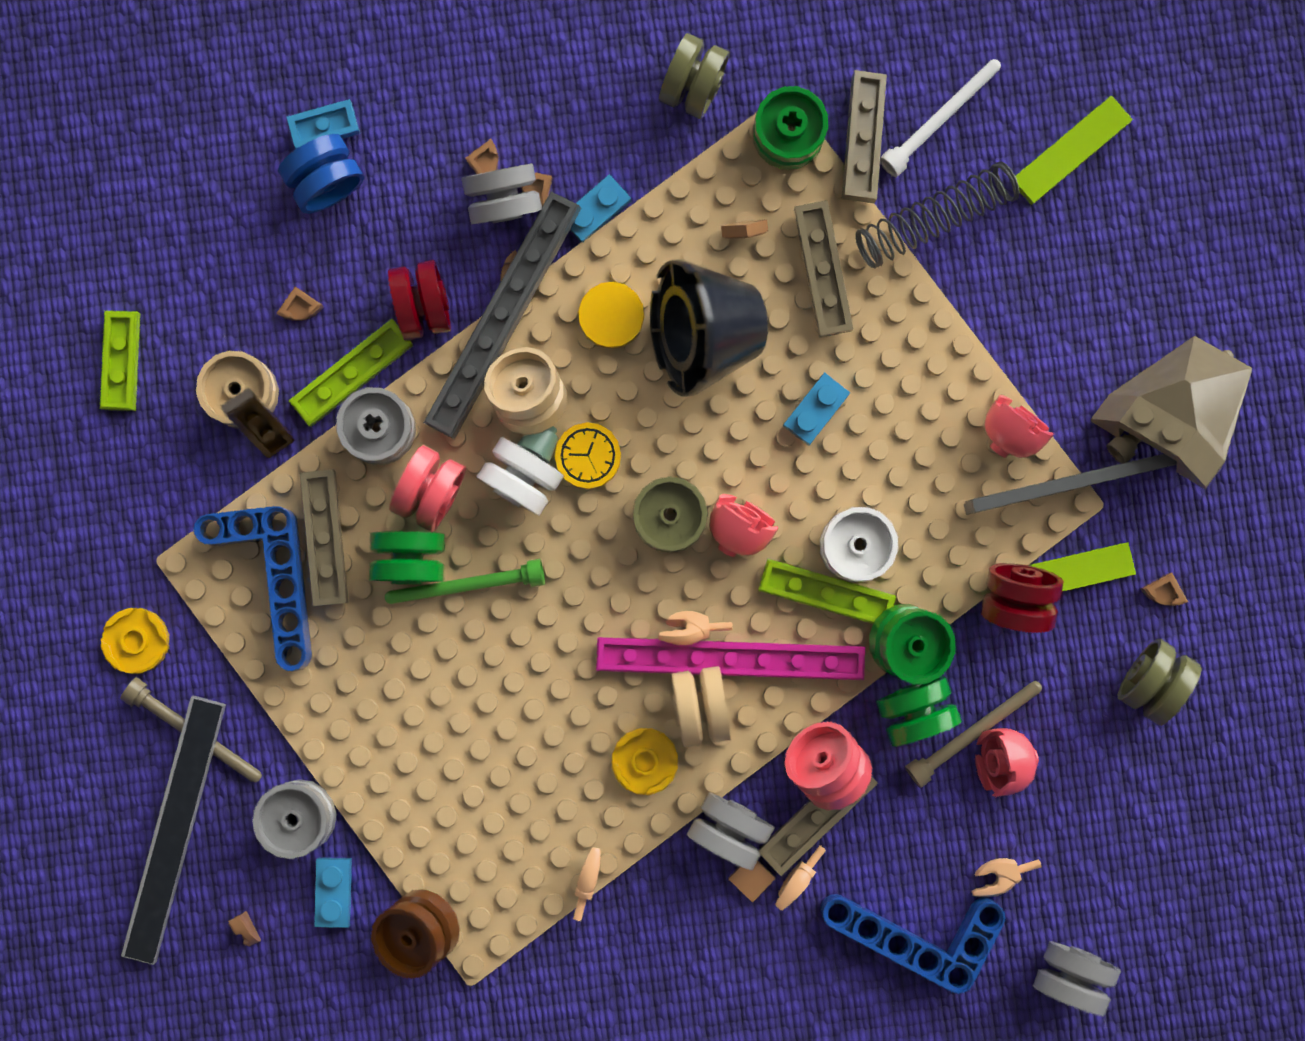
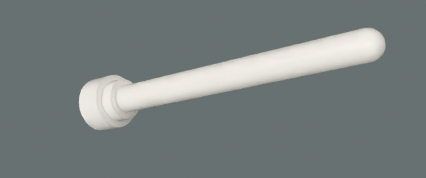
M995 59L988 62L900 148L888 149L880 157L882 167L893 177H898L907 168L908 157L1000 70V62Z

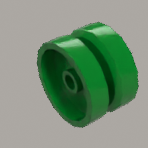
M790 86L781 87L769 93L760 103L753 125V143L759 156L769 165L782 170L798 169L809 164L821 150L828 130V113L822 101L807 89ZM788 126L793 127L794 131L787 130Z
M430 532L370 533V550L376 554L391 555V559L374 560L369 563L370 581H389L391 584L423 585V582H444V564L435 560H423V555H439L445 551V534Z
M901 604L883 611L874 621L869 634V650L874 662L884 672L912 684H927L940 678L951 666L955 655V636L950 624L940 615L911 604Z
M940 677L927 684L907 685L876 701L882 718L893 719L904 716V718L893 722L886 730L892 746L916 742L942 733L962 723L957 705L944 704L934 707L935 704L946 700L952 693L946 677Z

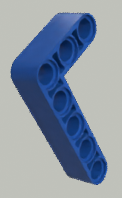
M272 506L201 516L194 525V534L204 544L221 546L263 541L277 664L286 671H297L307 667L312 659L298 521L295 514L286 508ZM283 513L286 516L287 524L283 530L276 531L273 528L272 520L277 514ZM250 517L253 522V529L249 534L242 535L239 530V524L244 518ZM216 521L220 528L219 534L214 539H209L206 534V528L208 524ZM286 546L290 551V559L286 564L281 565L276 560V552L279 548ZM288 579L294 585V592L290 597L284 598L280 594L279 588L281 583ZM288 613H293L298 620L297 627L291 632L287 631L283 625V619ZM292 646L297 647L301 652V660L296 665L290 664L286 657L288 649Z
M831 894L824 898L820 906L821 915L826 924L831 928L957 994L965 993L972 987L1005 922V913L1002 907L989 898H978L971 904L951 945L945 951L842 895ZM837 903L843 904L845 906V913L840 919L834 920L828 917V911L832 905ZM986 907H993V919L988 923H982L979 918L980 912ZM867 919L873 920L875 928L871 934L861 935L858 933V927L862 921ZM897 935L904 937V946L900 950L892 951L888 949V943L892 937ZM971 937L978 938L979 946L977 950L972 953L965 952L964 944L966 940ZM928 951L934 953V960L931 965L927 967L919 966L918 959L922 953ZM958 967L963 968V978L956 983L949 982L948 976L950 971Z

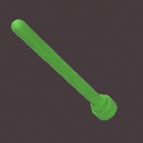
M541 559L529 560L527 564L521 565V569L391 590L385 594V601L389 604L519 582H523L524 585L530 584L531 587L545 585Z

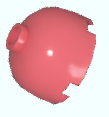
M999 395L986 414L984 424L988 437L993 441L990 445L991 449L1004 458L1009 454L1018 458H1027L1038 453L1053 437V432H1048L1049 427L1023 406L1015 407L1014 409L1009 406L1013 401L1012 399Z
M720 495L713 506L709 523L711 534L719 543L718 549L728 556L735 557L737 554L743 556L755 555L766 548L778 530V526H773L775 523L774 519L752 503L746 501L743 506L734 503L737 498L736 496Z
M1007 728L990 729L982 732L976 744H982V756L975 755V763L979 779L985 790H993L994 794L992 796L1001 797L1026 789L1034 779L1039 762L1038 754L1024 734Z

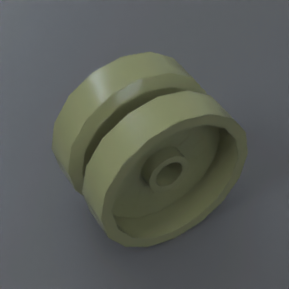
M686 33L674 54L659 94V102L674 108L682 102L687 91H689L685 102V112L701 120L721 86L730 51L714 45L708 49L700 62L704 50L703 39Z
M664 477L652 481L642 489L635 500L633 519L636 532L645 544L656 551L674 553L687 549L698 540L705 529L708 512L705 499L696 486L682 478ZM668 508L674 509V512L677 513V517L673 521H668L664 518L663 514Z
M1156 639L1141 652L1125 675L1118 691V700L1132 709L1143 706V716L1153 723L1162 726L1179 712L1192 694L1200 678L1201 665L1187 655L1176 658V650L1173 646L1162 639Z

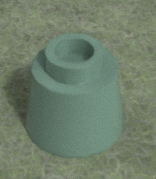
M553 426L538 434L524 435L517 445L549 464L559 438L556 435L557 429Z

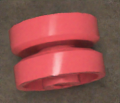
M423 445L413 455L403 472L392 496L389 510L404 519L413 515L417 510L416 524L433 533L451 508L465 476L466 467L452 459L447 460L439 467V453Z
M832 722L811 725L802 730L793 739L786 752L785 768L788 777L819 808L838 810L853 804L865 793L871 781L872 765L869 756L842 725Z

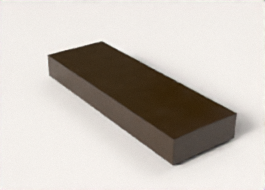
M247 388L220 406L224 414L267 459L295 441L290 431L250 388Z

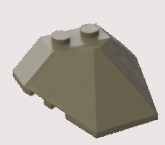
M1193 336L1110 393L1092 416L1091 422L1116 437L1121 436L1124 431L1132 434L1176 460V472L1206 489L1225 464L1252 373V367Z

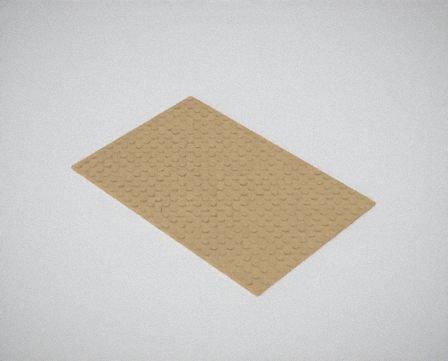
M756 113L593 233L584 242H581L550 265L502 352L504 354L512 349L528 347L541 350L551 358L567 391L566 409L563 416L554 425L557 429L558 441L569 428L585 422L600 424L612 432L619 442L621 461L617 473L608 483L598 488L584 489L577 488L562 478L556 490H547L535 483L533 488L544 494L548 500L540 516L523 506L517 507L494 493L492 487L477 478L478 473L485 463L490 462L506 470L508 466L495 458L492 452L501 437L517 445L524 435L514 433L502 424L485 393V385L455 440L423 423L479 323L480 317L385 388V390L395 393L411 409L416 422L415 439L410 450L401 459L387 465H372L358 459L341 444L335 425L217 512L279 506L295 514L298 521L312 659L307 667L297 671H286L277 664L263 541L213 546L200 542L195 537L193 530L159 555L156 560L162 572L319 785L329 794L336 808L400 895L404 896L412 890L425 889L437 893L450 904L457 915L460 932L457 945L446 957L469 986L477 984L576 908L579 897L574 895L581 870L591 848L601 850L600 867L594 895L703 812L701 806L709 792L720 797L726 795L788 748L793 739L802 730L816 723H821L886 673L874 662L869 650V634L873 624L758 591L767 559L840 579L826 568L820 555V538L824 527L834 516L852 507L874 509L881 512L892 522L898 536V552L893 564L883 575L870 581L850 583L895 595L894 606L911 604L938 614L948 624H951L982 601L987 593L992 592L986 584L989 568L992 565L1000 563L1029 565L1103 508V502L1091 486L966 515L964 503L971 499L1080 474V471L1054 437L1038 453L1027 458H1018L1011 454L1004 458L991 449L990 445L993 441L988 437L984 424L986 414L999 395L1012 399L1013 401L1009 406L1014 409L1015 407L1023 406L1036 417L1038 416L906 244L904 255L897 251L889 233L888 223L882 221L880 229L884 232L893 248V261L888 259L883 252L878 239L877 229L870 227L868 232L875 240L881 252L883 264L874 269L865 262L856 243V231L860 230V228L866 229L869 224L877 226L880 218H886L873 203L842 199L844 163L824 139L819 154L809 164L801 168L782 170L771 166L759 156L753 143V125ZM788 126L787 130L794 131V128ZM827 200L853 331L820 338L794 207ZM767 219L768 231L764 234L750 238L725 239V237H722V225ZM892 229L896 243L903 252L899 238ZM861 234L864 247L872 261L875 263L868 249L866 238ZM881 235V238H882L883 244H884V246H885V249L887 250L888 254L891 256L890 249H889V247H888V245H887L885 239H884L883 236ZM670 260H684L755 286L763 298L767 311L768 336L761 355L694 396L683 397L671 390L667 385V382L671 381L666 369H659L652 344L650 329L651 293L659 288L661 278L656 277L659 269ZM618 282L625 284L638 294L643 303L644 321L641 332L633 342L621 348H606L595 345L586 338L580 327L578 311L582 298L591 288L600 283ZM825 372L851 393L808 446L783 425ZM382 422L374 423L372 430L376 433L381 430L379 424ZM424 445L439 453V467L449 459L466 467L465 476L451 508L438 528L433 532L445 534V551L439 555H423V560H435L443 563L445 582L521 569V565L527 564V561L541 559L545 585L531 587L530 584L524 585L523 582L395 604H389L385 601V594L388 591L421 586L391 584L389 581L369 580V563L374 560L391 559V555L376 554L370 550V533L430 532L416 524L417 510L406 519L389 510L398 482L413 455L421 446ZM555 447L549 465L558 470L555 460ZM333 469L336 472L349 603L313 606L300 473ZM664 477L682 478L696 486L705 499L708 512L705 529L698 540L687 549L674 553L656 551L645 544L636 532L633 519L635 500L642 489L652 481ZM720 495L736 496L737 498L734 503L744 506L746 501L752 503L774 519L775 523L773 526H778V530L766 548L755 555L743 556L737 554L735 557L728 556L718 549L719 543L713 538L709 523L713 506ZM672 508L666 509V512L663 514L664 518L668 521H673L677 517V513ZM283 513L277 514L272 520L273 528L276 531L283 530L287 524L286 516ZM250 517L244 518L239 524V530L242 535H247L253 529V522ZM213 521L208 524L206 534L209 539H214L218 536L220 531L219 524ZM861 538L854 541V548L858 551L864 550L865 547L861 545L864 541ZM283 546L277 550L276 560L281 565L286 564L290 559V551L286 546ZM287 579L281 583L279 588L280 594L284 598H288L293 594L294 585L290 580ZM423 582V585L439 582ZM682 611H694L707 615L709 623L732 622V630L709 631V638L701 641L865 647L864 680L721 675L731 740L713 743L709 738L707 723L705 722L701 723L703 735L701 744L683 748L680 726L676 725L672 695H675L672 673L596 671L597 637L658 639L659 632L685 629L680 626L666 625V620L671 615ZM288 613L283 619L284 628L291 632L297 627V617L293 613ZM292 646L287 651L286 657L289 663L296 665L301 660V652L295 646ZM692 674L695 689L700 691V674ZM637 728H653L664 733L674 743L678 754V769L673 781L664 790L652 795L636 794L626 790L616 780L612 769V753L617 742L627 732Z

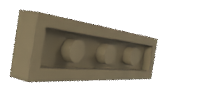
M855 70L852 74L842 199L873 204L877 200L886 74Z
M828 201L795 206L794 213L819 337L852 332L853 324Z
M332 469L300 473L313 606L349 603L336 472Z
M871 776V781L865 793L853 804L838 810L819 808L809 800L769 838L767 843H764L758 849L760 855L782 876L878 783Z

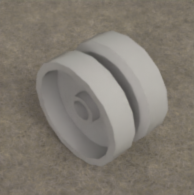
M533 163L461 178L465 195L473 197L486 194L487 200L472 203L468 207L471 224L490 221L493 223L521 218L524 214L542 210L538 192L527 191L518 193L517 191L518 187L531 185L536 180Z
M364 388L352 393L342 403L337 414L336 431L341 444L353 456L372 465H387L401 459L410 450L416 436V422L411 409L395 393L383 388ZM382 422L379 424L381 430L377 433L372 430L374 423Z
M297 779L275 786L261 797L254 810L253 827L256 838L265 850L277 857L293 859L309 854L329 839L335 829L337 813L333 800L324 788L313 781ZM294 814L298 817L296 822H293L291 818Z
M709 792L701 808L705 815L717 823L715 825L704 819H695L687 836L724 859L748 870H753L760 857V853L756 847L744 839L748 838L760 844L767 843L774 827L741 804L730 799L728 801Z
M1049 941L1043 958L1049 965L1061 970V973L1047 968L1038 970L1033 987L1070 1006L1095 1015L1105 1016L1111 999L1104 991L1092 986V984L1105 988L1115 987L1121 970L1092 953L1073 946L1069 947Z

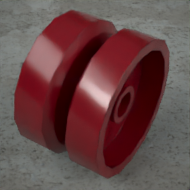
M435 260L417 264L415 270L417 285L414 284L412 274L405 266L388 270L393 306L405 342L422 338L424 334L422 316H425L428 328L434 335L451 332L448 297Z
M1000 563L989 568L986 584L992 592L984 596L981 609L983 618L1000 627L1015 631L1044 633L1054 629L1058 610L1053 603L1061 599L1064 585L1061 577L1041 568L1015 563Z

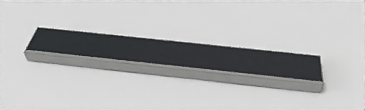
M191 696L122 950V957L152 965L157 962L226 704L198 696Z

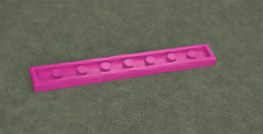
M597 637L596 671L643 673L689 671L691 674H700L703 668L719 666L721 675L864 680L865 647L699 641L691 645H676L658 639Z

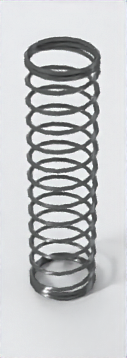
M998 161V163L990 166L989 171L982 169L978 176L970 175L967 182L959 180L956 187L947 186L945 193L937 191L933 198L926 196L922 204L914 202L911 209L903 207L900 215L891 213L888 220L880 218L877 226L869 224L866 229L860 228V230L856 231L855 239L863 259L874 269L883 264L881 252L875 240L868 232L870 227H874L877 229L878 239L883 252L888 259L893 261V248L884 232L880 229L882 221L888 223L889 233L897 251L902 255L905 254L904 241L896 227L891 223L893 216L899 218L900 227L908 245L913 249L917 248L915 235L907 221L902 217V213L905 210L911 213L912 224L921 242L928 243L927 231L920 218L913 211L915 205L922 207L925 224L930 234L938 239L940 236L938 224L931 212L924 206L926 200L933 201V208L939 225L945 232L950 233L951 224L949 218L936 200L938 194L944 195L945 207L953 224L961 227L962 218L953 200L947 195L949 189L955 190V197L960 212L969 222L973 221L972 208L977 215L984 216L985 208L983 202L991 211L996 209L995 199L1003 206L1007 204V200L1014 202V200L1018 199L1020 191L1013 171L1006 163ZM998 167L1010 179L1014 197L1010 196L1005 190L999 177ZM983 172L988 173L990 188L980 178ZM991 176L994 178L999 192L1004 197V203L998 198L994 190ZM971 178L977 179L979 194L969 183ZM980 182L987 189L993 203V208L985 200ZM961 183L966 184L970 204L964 194L958 189ZM969 188L976 195L980 203L982 213H980L976 209L972 201ZM958 193L965 201L969 209L971 219H969L963 211L962 206L960 204ZM947 199L950 201V203L952 204L957 213L959 225L954 220L950 212ZM936 205L939 207V209L941 210L946 219L948 230L944 227L943 223L940 220ZM925 211L932 219V222L937 232V236L932 231L928 223ZM914 217L917 219L924 232L925 240L921 237L917 229ZM903 223L905 224V226L907 227L912 236L914 246L911 244L906 235ZM892 229L899 238L903 252L896 243ZM861 234L866 238L868 249L875 263L872 261L864 247ZM881 235H882L883 238L885 239V241H886V243H887V245H888V247H889V249H890L891 256L888 254L887 250L885 249V246H884V244H883Z

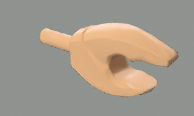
M682 611L671 615L666 620V625L680 626L685 629L659 632L658 640L676 645H691L708 639L709 631L732 630V622L709 623L707 615L694 611Z
M818 846L806 863L801 861L788 874L778 892L779 898L775 904L778 909L784 910L806 889L816 873L812 868L826 851L822 846Z
M591 848L581 870L574 895L579 897L573 916L574 920L581 921L586 901L592 900L600 867V849Z
M1008 858L988 861L977 869L975 876L994 873L996 881L993 884H986L984 887L972 890V895L975 897H994L1004 894L1022 880L1021 873L1041 868V862L1038 859L1017 866L1015 860Z

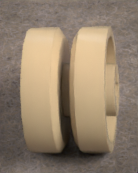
M528 347L512 349L500 355L487 371L485 376V393L500 421L510 431L523 435L538 434L553 427L563 416L567 406V391L551 358L541 350Z
M226 351L213 356L203 365L197 377L196 394L200 406L210 417L232 428H237L220 407L236 396L234 394L236 387L241 388L239 393L250 388L273 413L278 403L279 387L275 375L264 363L245 352Z
M719 666L703 668L701 670L700 691H696L693 675L689 671L672 673L675 695H672L676 725L680 726L683 748L701 744L703 740L701 723L705 722L707 723L709 738L713 743L731 740L728 712Z

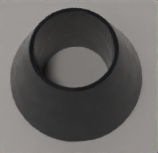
M670 260L661 266L656 275L657 278H661L657 291H652L650 301V329L655 357L659 369H666L671 381L667 382L671 390L683 397L694 396L761 355L768 336L766 307L760 292L749 283L684 260Z

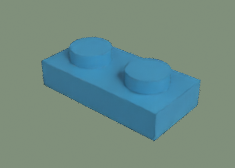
M350 99L286 117L295 149L311 140L328 134H339L342 139L361 134Z
M609 174L576 203L581 207V210L570 231L580 242H584L631 202V197Z
M824 372L783 426L809 446L851 392Z
M352 858L316 859L314 927L348 928L350 926Z

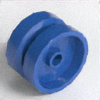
M328 134L311 140L294 150L279 164L277 171L288 188H295L293 198L303 214L315 213L335 205L353 193L365 179L356 161L347 159L350 151L339 134Z

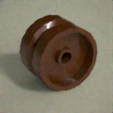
M425 889L412 890L378 915L372 925L371 942L374 953L382 965L393 974L406 979L420 978L431 971L439 961L443 960L453 951L459 941L460 927L456 913L440 895Z

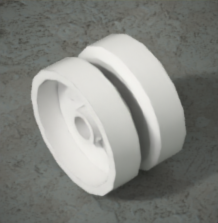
M501 437L492 452L495 458L508 467L504 470L491 462L485 463L477 478L494 489L493 492L517 507L523 506L540 516L548 500L544 494L533 488L534 484L536 483L547 490H556L564 475L535 455Z
M852 507L837 514L824 527L820 538V555L826 568L836 577L848 582H865L883 575L893 564L898 552V536L892 522L881 512L868 507ZM858 538L864 541L861 545L865 549L862 551L854 548V541Z

